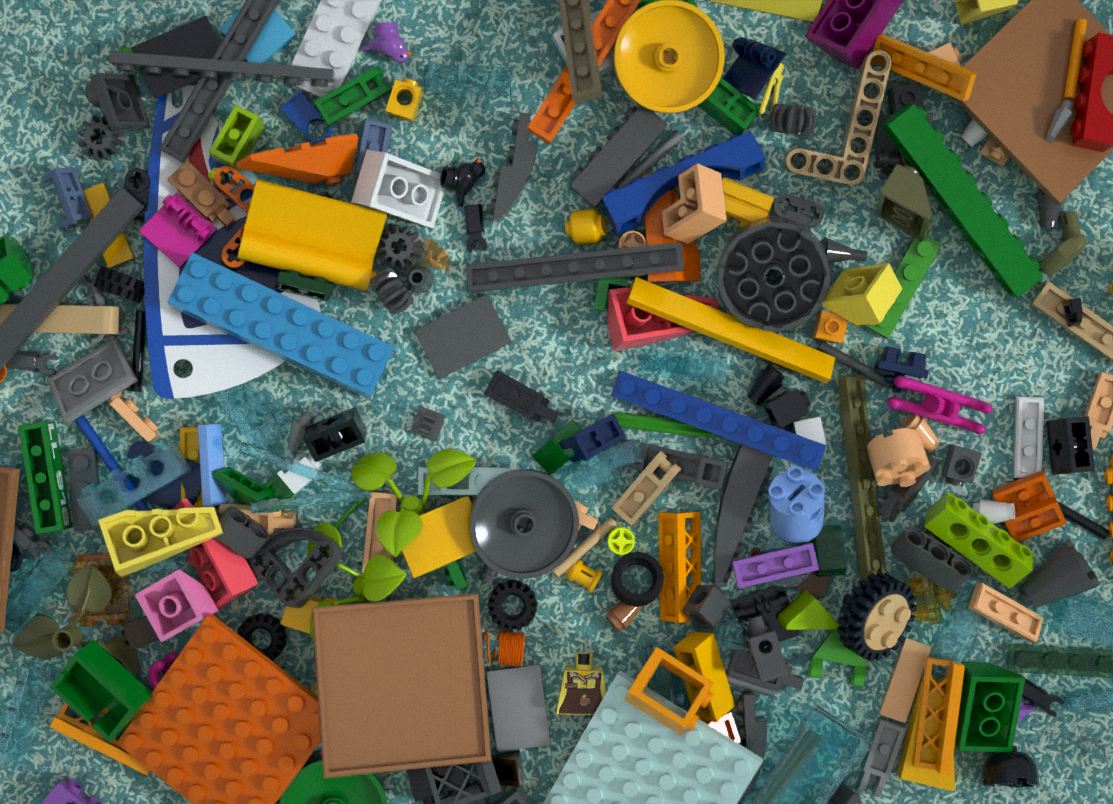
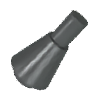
M824 237L820 242L824 248L828 263L848 260L866 261L867 251L850 249V247L827 237Z

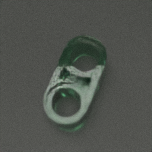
M825 525L818 536L810 540L813 543L819 570L814 571L816 577L843 576L846 574V557L842 529L840 525Z

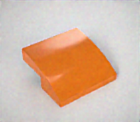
M1044 470L992 490L995 501L1014 503L1015 519L1005 521L1011 537L1017 542L1067 524Z

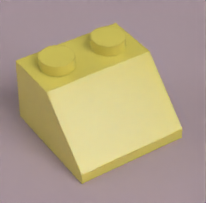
M889 263L848 268L841 272L822 302V306L857 326L876 325L884 319V316L902 291V287Z

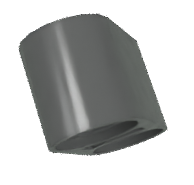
M227 507L218 518L223 534L216 537L245 558H253L269 539V533L262 525L236 507Z

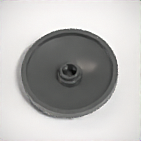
M534 469L511 470L493 478L476 496L469 515L470 538L479 557L487 566L499 574L518 579L538 577L559 566L573 549L579 530L578 510L569 491L553 476Z

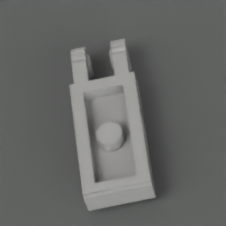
M882 718L878 719L861 768L862 771L856 786L858 791L863 792L865 790L870 774H874L878 777L873 785L872 794L875 797L881 795L886 780L890 778L904 738L905 726Z

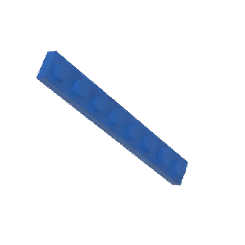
M621 370L611 396L814 471H818L827 446Z

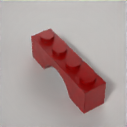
M1097 33L1086 41L1083 46L1082 57L1085 58L1078 77V82L1081 84L1080 92L1074 103V108L1077 112L1070 134L1073 136L1072 146L1104 152L1113 147V114L1104 105L1101 95L1102 83L1105 77L1113 74V36Z

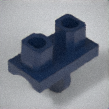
M886 346L883 349L880 360H876L874 368L896 373L895 376L885 375L884 382L893 384V392L900 393L902 388L894 384V379L897 376L904 377L908 375L927 378L929 370L924 369L926 354L909 352L907 365L898 364L901 349Z

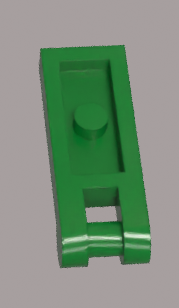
M379 66L372 68L314 101V106L327 127L391 93L392 87L389 82L386 83L382 77L383 72ZM373 81L376 89L370 91L367 83Z

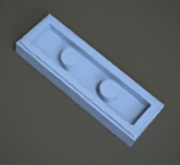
M221 424L198 425L203 507L226 504V491L213 477L215 471L224 469Z

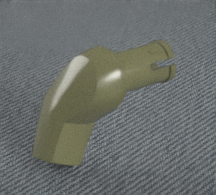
M1077 211L1066 212L1065 215H1059L1064 239L1039 262V265L1048 275H1052L1067 265L1086 246L1087 237L1081 234Z

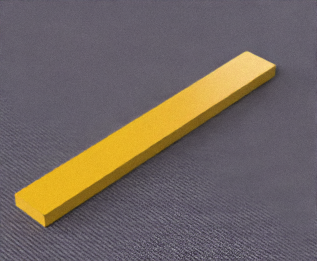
M635 277L626 302L627 304L827 384L831 380L836 357L774 332L762 331V329L744 324L732 315Z

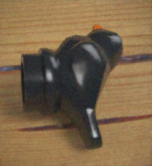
M477 158L472 163H461L458 167L454 165L450 167L444 166L441 171L440 185L449 191L454 190L457 195V205L463 207L464 196L470 191L476 180L484 175L485 166L480 158Z

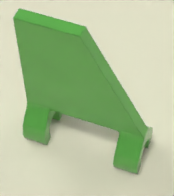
M832 629L811 657L807 676L821 679L823 660L852 665L853 669L849 684L864 687L867 659L865 660L843 646V643L839 640L841 635L837 633V629Z

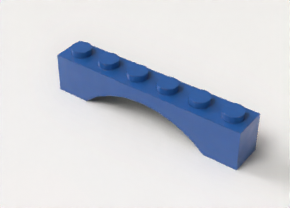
M751 131L745 134L738 133L733 135L727 142L720 145H710L700 154L695 156L688 155L682 158L679 163L673 166H663L648 177L636 178L630 185L621 189H611L602 197V207L616 235H619L641 225L646 214L656 201L668 191L679 186L678 175L698 163L721 173V178L742 180L764 170L766 157Z

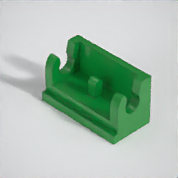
M722 77L713 92L697 105L733 135L742 134L760 110L759 107Z

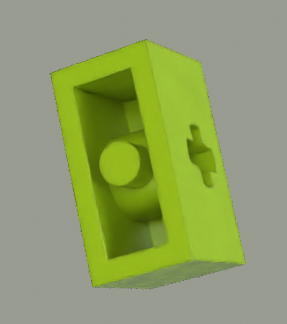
M235 104L209 150L213 159L224 166L235 168L240 173L241 169L237 168L236 162L250 155L265 128L261 118Z

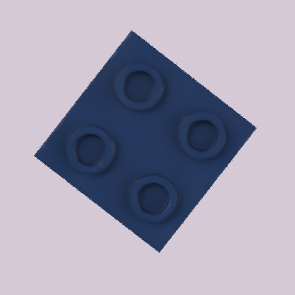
M740 37L735 39L732 44L734 51L739 56L723 79L741 94L755 99L787 54L750 39L748 41L746 38Z

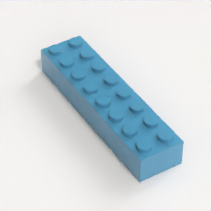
M193 252L167 301L169 307L369 400L394 349V346Z

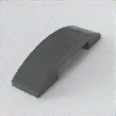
M622 439L617 461L619 466L643 471L655 456L662 451L671 464H677L681 468V471L675 478L723 489L729 462ZM660 467L654 471L656 474H666Z

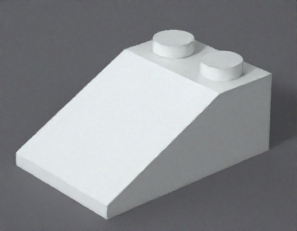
M366 150L351 202L433 229L445 188H442L440 185V173L385 152Z

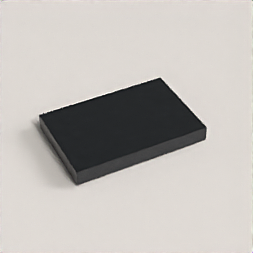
M205 15L133 46L131 51L132 53L212 59L220 43ZM140 68L154 99L199 81L201 78L200 73L189 72V76L172 75L171 70H162L161 74H149L144 72L145 68Z

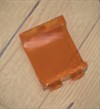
M95 553L66 557V567L72 568V577L82 568L94 565L108 580L112 591L108 606L99 612H91L86 609L85 614L78 621L80 626L97 625V621L107 620V625L124 623V619L131 616L128 575L119 576L114 569L110 554ZM75 607V615L71 617V621L80 612L81 607Z

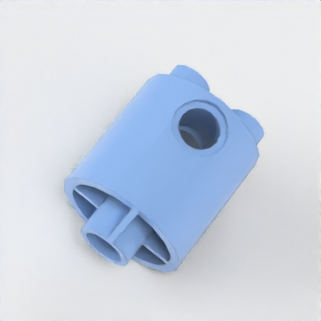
M792 466L777 475L770 484L768 490L769 521L771 529L777 537L789 543L799 544L809 542L818 536L823 528L825 488L815 474L803 470L799 466Z

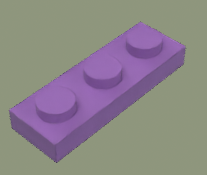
M812 542L731 561L738 588L819 570Z

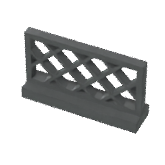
M492 758L491 761L473 763L470 770L459 765H450L444 779L433 775L431 767L425 768L436 804H442L439 794L444 784L459 791L454 802L449 804H468L502 792ZM453 766L467 773L461 788L446 781ZM475 766H477L479 776L472 773ZM470 776L481 780L484 792L471 795L463 790ZM434 779L441 782L438 790ZM461 793L468 796L467 798L458 800Z

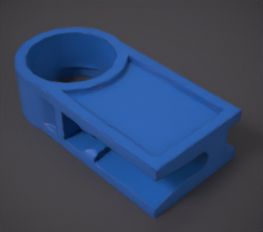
M300 91L280 107L312 143L324 142V139L331 137L332 127L329 126L327 127L326 136L321 140L310 138L308 135L310 124L314 121L324 122L317 109Z

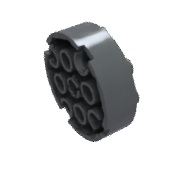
M766 217L752 221L738 229L724 246L718 266L720 294L729 311L744 324L762 329V331L772 332L797 327L809 320L819 310L829 289L830 268L824 248L818 238L807 227L794 220L781 217ZM770 269H776L782 273L781 277L777 280L767 279L766 274Z

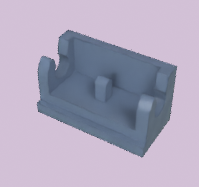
M74 167L55 168L41 177L43 183L50 180V183L54 184L59 204H61L66 216L65 220L58 223L60 229L66 226L68 229H71L93 218Z

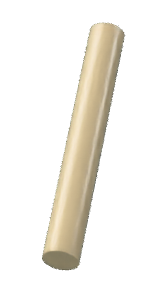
M611 517L607 519L571 551L567 558L551 571L552 574L559 578L617 526L616 521Z

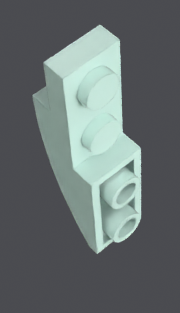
M473 467L463 479L449 487L438 488L431 480L428 495L477 496L481 489L493 478L505 472L521 468ZM418 468V495H423L425 479L430 474L427 468Z

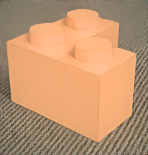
M698 163L678 175L681 199L662 211L664 235L686 244L693 242L727 221L721 173Z

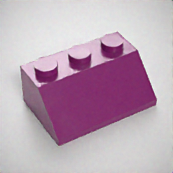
M827 0L804 36L837 61L859 69L864 57L875 45L877 36L882 34L903 0Z

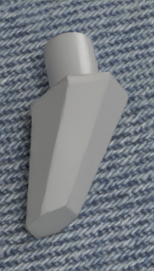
M1064 100L1061 107L1056 110L1045 141L1053 142L1071 121V110L1074 105L1072 101Z
M305 412L297 421L294 418L292 419L288 448L294 455L304 439L305 428L314 419L308 412Z

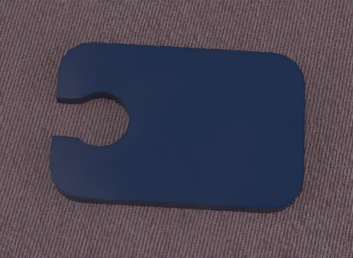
M139 441L132 444L127 457L133 460L139 459L144 461L147 465V473L145 476L137 478L131 472L123 471L143 500L172 510L181 501L182 483L185 490V498L193 506L197 503L201 492L200 463L183 458L178 454L147 442Z

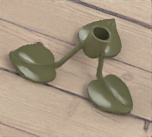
M89 565L79 570L72 577L67 587L68 602L72 606L81 607L76 617L68 625L59 629L57 622L47 615H36L24 624L12 645L25 654L43 659L53 658L62 651H68L74 646L77 649L86 646L90 642L81 641L82 632L76 624L85 614L86 609L91 612H99L108 606L112 596L108 580L94 565ZM120 636L112 637L107 645L104 642H97L137 678L139 658L136 649L131 651L130 645H126Z

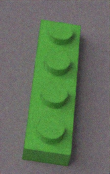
M926 235L923 241L915 237L913 238L894 271L902 291L880 323L864 326L887 339L890 337L941 248L942 243Z

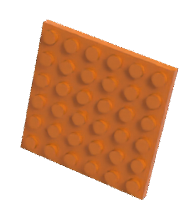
M210 613L151 693V699L137 713L116 742L192 804H276L321 743L318 697Z

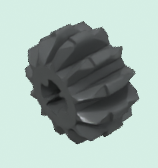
M777 103L773 106L770 114V128L780 133L811 135L814 133V127L817 122L816 110L807 106Z
M93 115L91 119L92 124L87 121L82 123L87 129L85 131H78V135L84 137V139L78 142V145L86 147L84 150L86 156L93 155L95 161H100L102 157L106 161H110V152L117 156L120 155V151L116 146H125V142L118 139L125 132H112L104 116L100 120L98 116ZM100 133L106 135V137L102 138L103 143L97 142V139L100 138Z
M395 224L394 234L388 228L384 230L389 238L380 237L379 242L385 244V247L377 248V252L387 253L382 257L381 261L386 263L391 260L390 268L395 269L399 261L400 268L404 271L406 270L405 261L408 260L409 264L413 267L416 265V262L411 258L413 255L422 258V253L415 251V248H421L424 244L420 241L413 242L420 234L416 231L409 236L410 226L406 225L403 233H401L400 225ZM402 240L405 241L404 245L407 247V250L395 254L397 250L393 248L394 244H400Z
M388 267L375 274L376 276L371 279V286L386 309L391 314L396 315L409 308L408 306L413 303V296L395 270Z

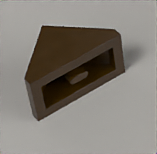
M520 750L491 755L501 786L520 787L524 785L525 776Z

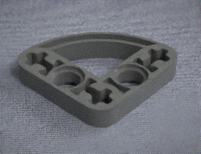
M289 528L269 536L266 543L249 561L254 572L285 606L301 608L339 563L342 557V549L335 540L321 532L307 528ZM296 541H311L317 544L294 573L275 553L281 547ZM327 549H329V551H328V553L330 554L329 558H326V557H327V553H326V550H327ZM262 556H265V557H264V561L266 562L267 565H270V566H271L270 568H269L268 566L262 565V564H263V560L261 559ZM311 567H314L316 574L314 579L309 582L307 580V572ZM278 571H282L283 580L279 585H276L275 575ZM294 590L296 591V592H295V596H296V599H295V600H293V599H294V595L292 594Z

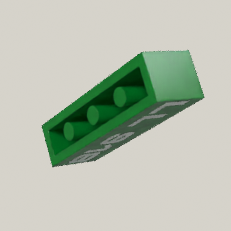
M55 421L18 426L35 533L41 534L71 528L72 521Z

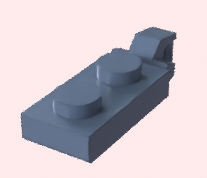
M368 118L364 119L354 179L358 180L366 150L387 153L392 124Z

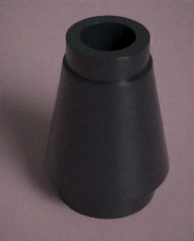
M768 364L765 369L762 368L747 397L760 406L762 402L783 385L782 381L785 379V376Z

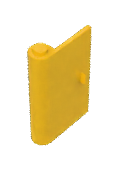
M256 179L237 259L284 271L294 270L304 276L311 278L318 276L327 279L331 283L366 291L368 286L372 287L371 279L377 273L372 270L387 213Z

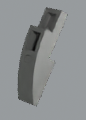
M520 112L519 120L514 119L512 135L516 136L515 147L510 146L508 162L512 163V167L501 165L500 172L495 171L493 188H498L496 199L491 198L489 214L494 215V222H500L516 204L527 185L535 163L538 143L528 141L529 131L526 128L531 122V114Z
M741 691V698H737V713L742 715L743 725H738V734L741 742H744L742 746L764 760L767 741V721L764 716L756 717L755 694L753 691ZM762 764L747 786L738 804H745L758 780Z

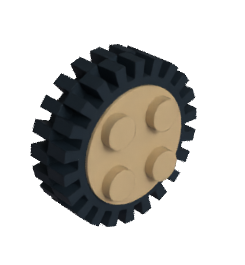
M877 573L876 576L871 574L868 576V581L864 578L859 581L861 588L854 586L851 590L854 596L846 594L843 597V603L847 607L841 606L840 612L844 616L838 617L837 623L842 625L837 628V633L841 635L839 640L843 643V646L869 661H874V659L877 661L881 660L882 655L888 657L891 655L890 649L896 651L899 648L897 641L899 640L903 643L906 639L903 636L904 631L910 633L912 627L908 625V622H914L916 617L911 614L917 611V606L913 604L916 602V596L912 595L914 591L907 584L886 573Z

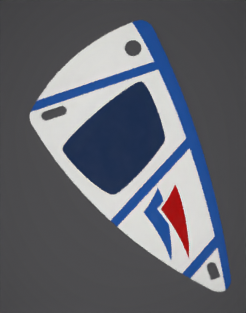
M191 84L178 89L183 90V104L180 108H175L172 105V92L158 98L149 155L148 175L150 177V187L147 202L149 204L147 212L145 211L144 225L164 205L162 203L168 195L173 196L177 192L189 202L168 181V178L184 163L163 152L159 147L194 90ZM213 115L187 160L227 199V202L230 204L227 210L235 217V222L227 229L218 219L214 222L209 220L217 230L195 254L321 312L318 299L274 289L279 269L245 261L240 267L233 269L226 267L222 263L221 252L223 248L246 223L248 214L223 194L208 177L213 168L219 169L224 166L216 162L209 153L211 146L222 129ZM241 169L240 173L255 185L258 178L253 171ZM231 173L224 174L225 180L221 184H231L234 189L230 192L235 195L243 183L239 181L236 185L231 181L233 176ZM243 190L240 193V200L244 204L249 205L253 191ZM144 237V293L147 341L152 385L160 397L165 399L188 398L226 390L257 378L285 362V360L169 307L167 301L187 261L179 268ZM239 239L234 241L239 246L233 252L230 250L226 251L229 255L227 258L229 262L233 260L240 261V259H237L240 247ZM180 359L190 361L193 366V371L187 378H179L173 371L174 364Z

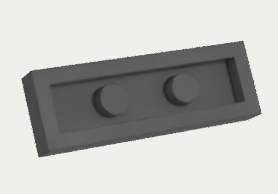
M94 448L68 450L74 531L101 529L98 520L103 517L97 452Z

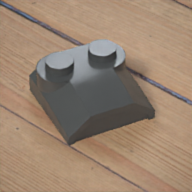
M97 73L90 77L91 81L87 82L85 86L86 98L91 104L100 108L112 132H132L150 127L133 75Z

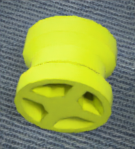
M615 527L608 534V546L615 554L624 555L633 549L635 544L634 535L627 527Z

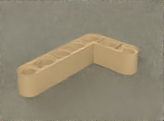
M877 50L868 53L864 57L840 157L793 148L784 157V164L789 171L849 185L858 184L863 180L891 68V59L886 52ZM873 56H879L883 60V67L880 71H874L870 66ZM868 83L874 84L877 89V93L872 99L864 95V87ZM862 110L867 111L870 115V121L865 126H861L857 121V115ZM856 137L861 138L864 143L863 149L858 153H854L850 147L851 141ZM795 153H801L804 157V164L800 168H793L791 166L790 159ZM821 159H828L830 161L831 168L826 174L818 172L817 164ZM853 164L857 168V175L854 179L848 180L844 176V170L848 165Z

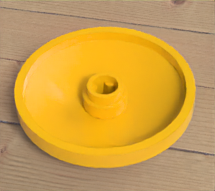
M678 0L656 1L637 10L622 26L615 41L613 52L615 73L625 93L645 109L667 114L682 112L703 102L716 88L723 72L725 60L723 41L714 22L699 8Z

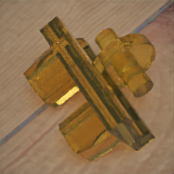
M923 575L908 582L909 588L914 591L912 595L925 594L926 598L925 604L916 605L917 611L914 612L916 621H930L931 625L940 624V620L943 617L939 601L942 603L943 610L951 609L949 600L957 597L956 591H947L938 585L939 592L937 593L936 584Z

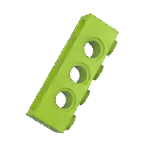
M947 492L927 510L925 528L1009 589L1032 572L1034 554L1030 549L1011 538L1005 530L999 529L989 522L983 514L974 511L961 498H957L950 492Z

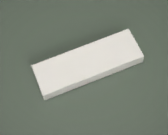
M1015 397L1013 478H1023L1042 470L1044 397Z

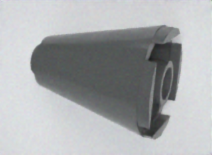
M1070 539L1064 541L1021 585L1023 591L1020 592V595L1028 606L1033 604L1036 608L1101 585L1085 558L1076 550L1074 543Z

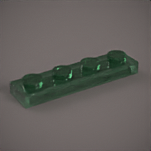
M1008 644L1006 669L1018 673L1113 678V650Z

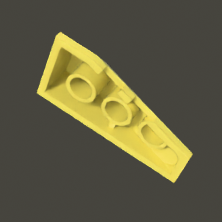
M214 507L180 508L176 510L152 509L150 511L125 510L98 520L114 569L120 577L147 568L223 534Z

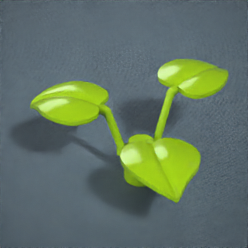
M445 449L435 453L426 465L430 474L425 479L422 500L415 496L403 498L397 486L390 478L398 469L395 460L385 453H370L355 461L352 467V479L358 488L365 491H373L382 487L386 481L401 503L400 512L394 510L387 511L380 516L376 523L377 536L383 547L391 555L397 557L402 549L410 544L421 532L423 525L419 516L426 513L424 507L428 506L427 497L430 481L432 480L433 484L438 488L452 486L473 469L476 460L465 453L453 449Z
M319 522L314 531L331 537L342 548V540L338 530L328 522ZM308 542L307 556L317 545L314 542ZM329 549L326 550V558H329L330 554L328 553ZM384 555L372 557L365 566L364 574L358 573L339 562L336 567L357 577L353 584V590L357 596L335 601L333 605L329 601L323 600L316 607L363 602L365 598L373 602L380 601L393 592L407 574L389 557ZM311 615V619H310V633H311L312 640H313V642H314V636H313V621H312V615Z

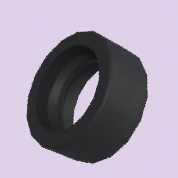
M642 552L627 553L617 561L613 568L610 581L612 591L618 600L626 605L634 607L645 606L654 601L660 593L664 574L661 565L651 555ZM641 565L651 572L653 584L649 591L644 594H634L624 588L621 576L624 569L628 566Z

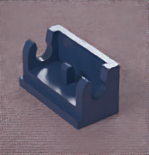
M611 414L561 441L559 445L562 450L571 448L574 451V456L570 458V461L575 463L582 459L586 461L626 438L614 414Z

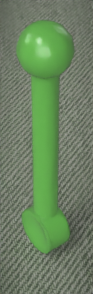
M363 495L355 497V502L334 524L336 529L343 524L359 505L365 503Z

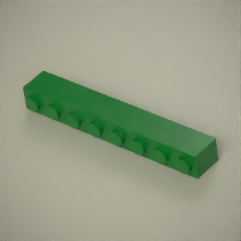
M915 104L904 105L881 124L880 127L908 164L918 171L919 176L923 178L924 185L1009 296L1019 298L1044 277L1039 271L1041 268L1039 263L1032 256H1028L1023 250L1025 245L1017 235H1012L1008 230L1009 224L1001 214H996L991 207L993 202L984 192H980L975 186L977 181L969 171H964L960 166L959 162L961 160L956 152L952 149L948 150L942 142L944 140L942 133L936 127L932 128L927 122L928 116L923 108L919 105L915 106Z

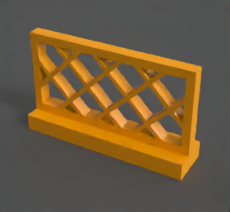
M64 702L57 717H54L49 726L145 775L152 773L151 770L116 743L118 737L109 743L92 727V720L86 724L80 721L83 720L82 717L75 719L67 715L66 713L70 706L66 702ZM106 707L99 714L104 712L107 713L110 710Z

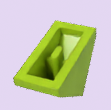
M807 590L803 591L777 616V621L786 630H826L838 628V623Z

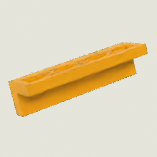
M699 511L680 513L658 512L659 564L664 574L663 586L660 591V620L676 623L689 622L691 620L682 612V609L696 586L702 585L701 515ZM685 518H691V529L688 533L685 530ZM688 546L691 547L692 555L689 560L686 558V549L688 548ZM690 573L692 575V583L688 587L686 585V577Z
M926 657L912 761L913 767L933 769L939 774L951 776L965 665L959 661ZM932 664L947 666L946 677L938 683L931 677ZM931 681L934 686L929 689ZM942 685H944V692L940 688ZM938 690L943 696L942 704L932 710L928 704V696ZM928 709L930 713L926 716V711ZM941 711V716L939 719L937 714ZM934 717L939 723V731L929 737L924 731V726L927 721ZM924 735L927 740L922 743ZM936 739H937V746L933 743V741H935ZM931 744L936 750L935 762L920 761L921 751Z

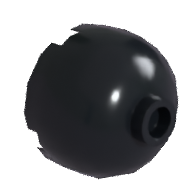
M1013 746L1012 752H996L986 758L983 765L982 781L983 786L995 787V784L1009 787H1034V785L1039 786V774L1033 758L1026 753L1018 752L1017 746Z

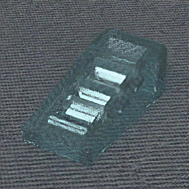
M723 615L716 629L710 628L709 633H714L717 645L751 653L746 636L744 643L739 642L743 630L747 631L746 635L752 633L748 622ZM720 625H725L722 636L718 635ZM731 628H736L733 639H730ZM766 640L759 643L760 649H764Z

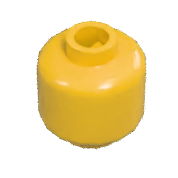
M595 208L573 211L569 221L565 222L566 235L571 237L576 245L599 243L607 233L604 214H600Z

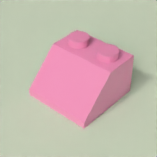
M180 569L135 594L160 642L205 619L210 613L214 614L219 611L206 587Z

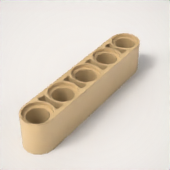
M18 304L0 305V325ZM57 305L34 333L119 334V307Z

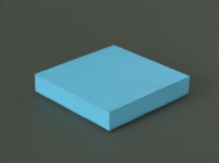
M240 10L219 28L225 36ZM276 10L247 56L246 60L248 62L266 63L297 35Z

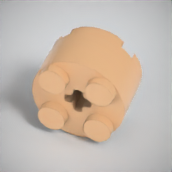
M901 428L892 430L893 435L885 438L883 434L878 435L867 445L868 457L878 486L900 484L901 487H908L915 484V478L930 470V464L922 440L916 430Z

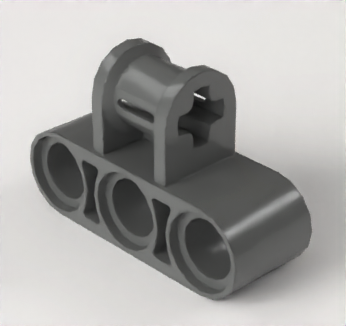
M913 526L907 527L891 544V551L898 560L947 591L953 592L957 590L973 574L971 564L954 552L953 547L928 529L923 532Z

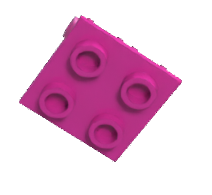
M176 192L173 196L168 195L162 203L164 205L139 232L180 268L189 259L191 253H195L217 228Z

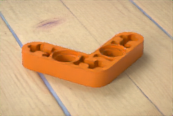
M231 166L220 167L214 175L215 186L248 214L250 204H244L240 200V193L246 189L254 191L255 185ZM223 173L226 175L231 173L233 175L231 181L236 185L241 181L243 185L233 195L230 191L234 187L229 183L221 184L222 177L219 174ZM245 224L221 252V261L228 268H238L245 262L244 260L229 262L227 260L229 255L226 252L227 250L233 252L239 246L234 241L239 239L241 243Z

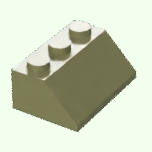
M897 164L880 191L875 215L923 241L933 216L923 178L919 176L918 171L907 165L902 167Z

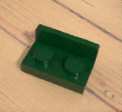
M279 269L274 289L328 302L332 295L334 284L322 277L313 276L311 278L301 275L300 272L294 270L284 271Z

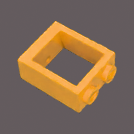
M656 647L628 690L624 700L682 736L686 729L692 731L700 718L696 715L699 707L706 708L714 695L710 692L714 683ZM659 665L701 690L684 719L642 693Z

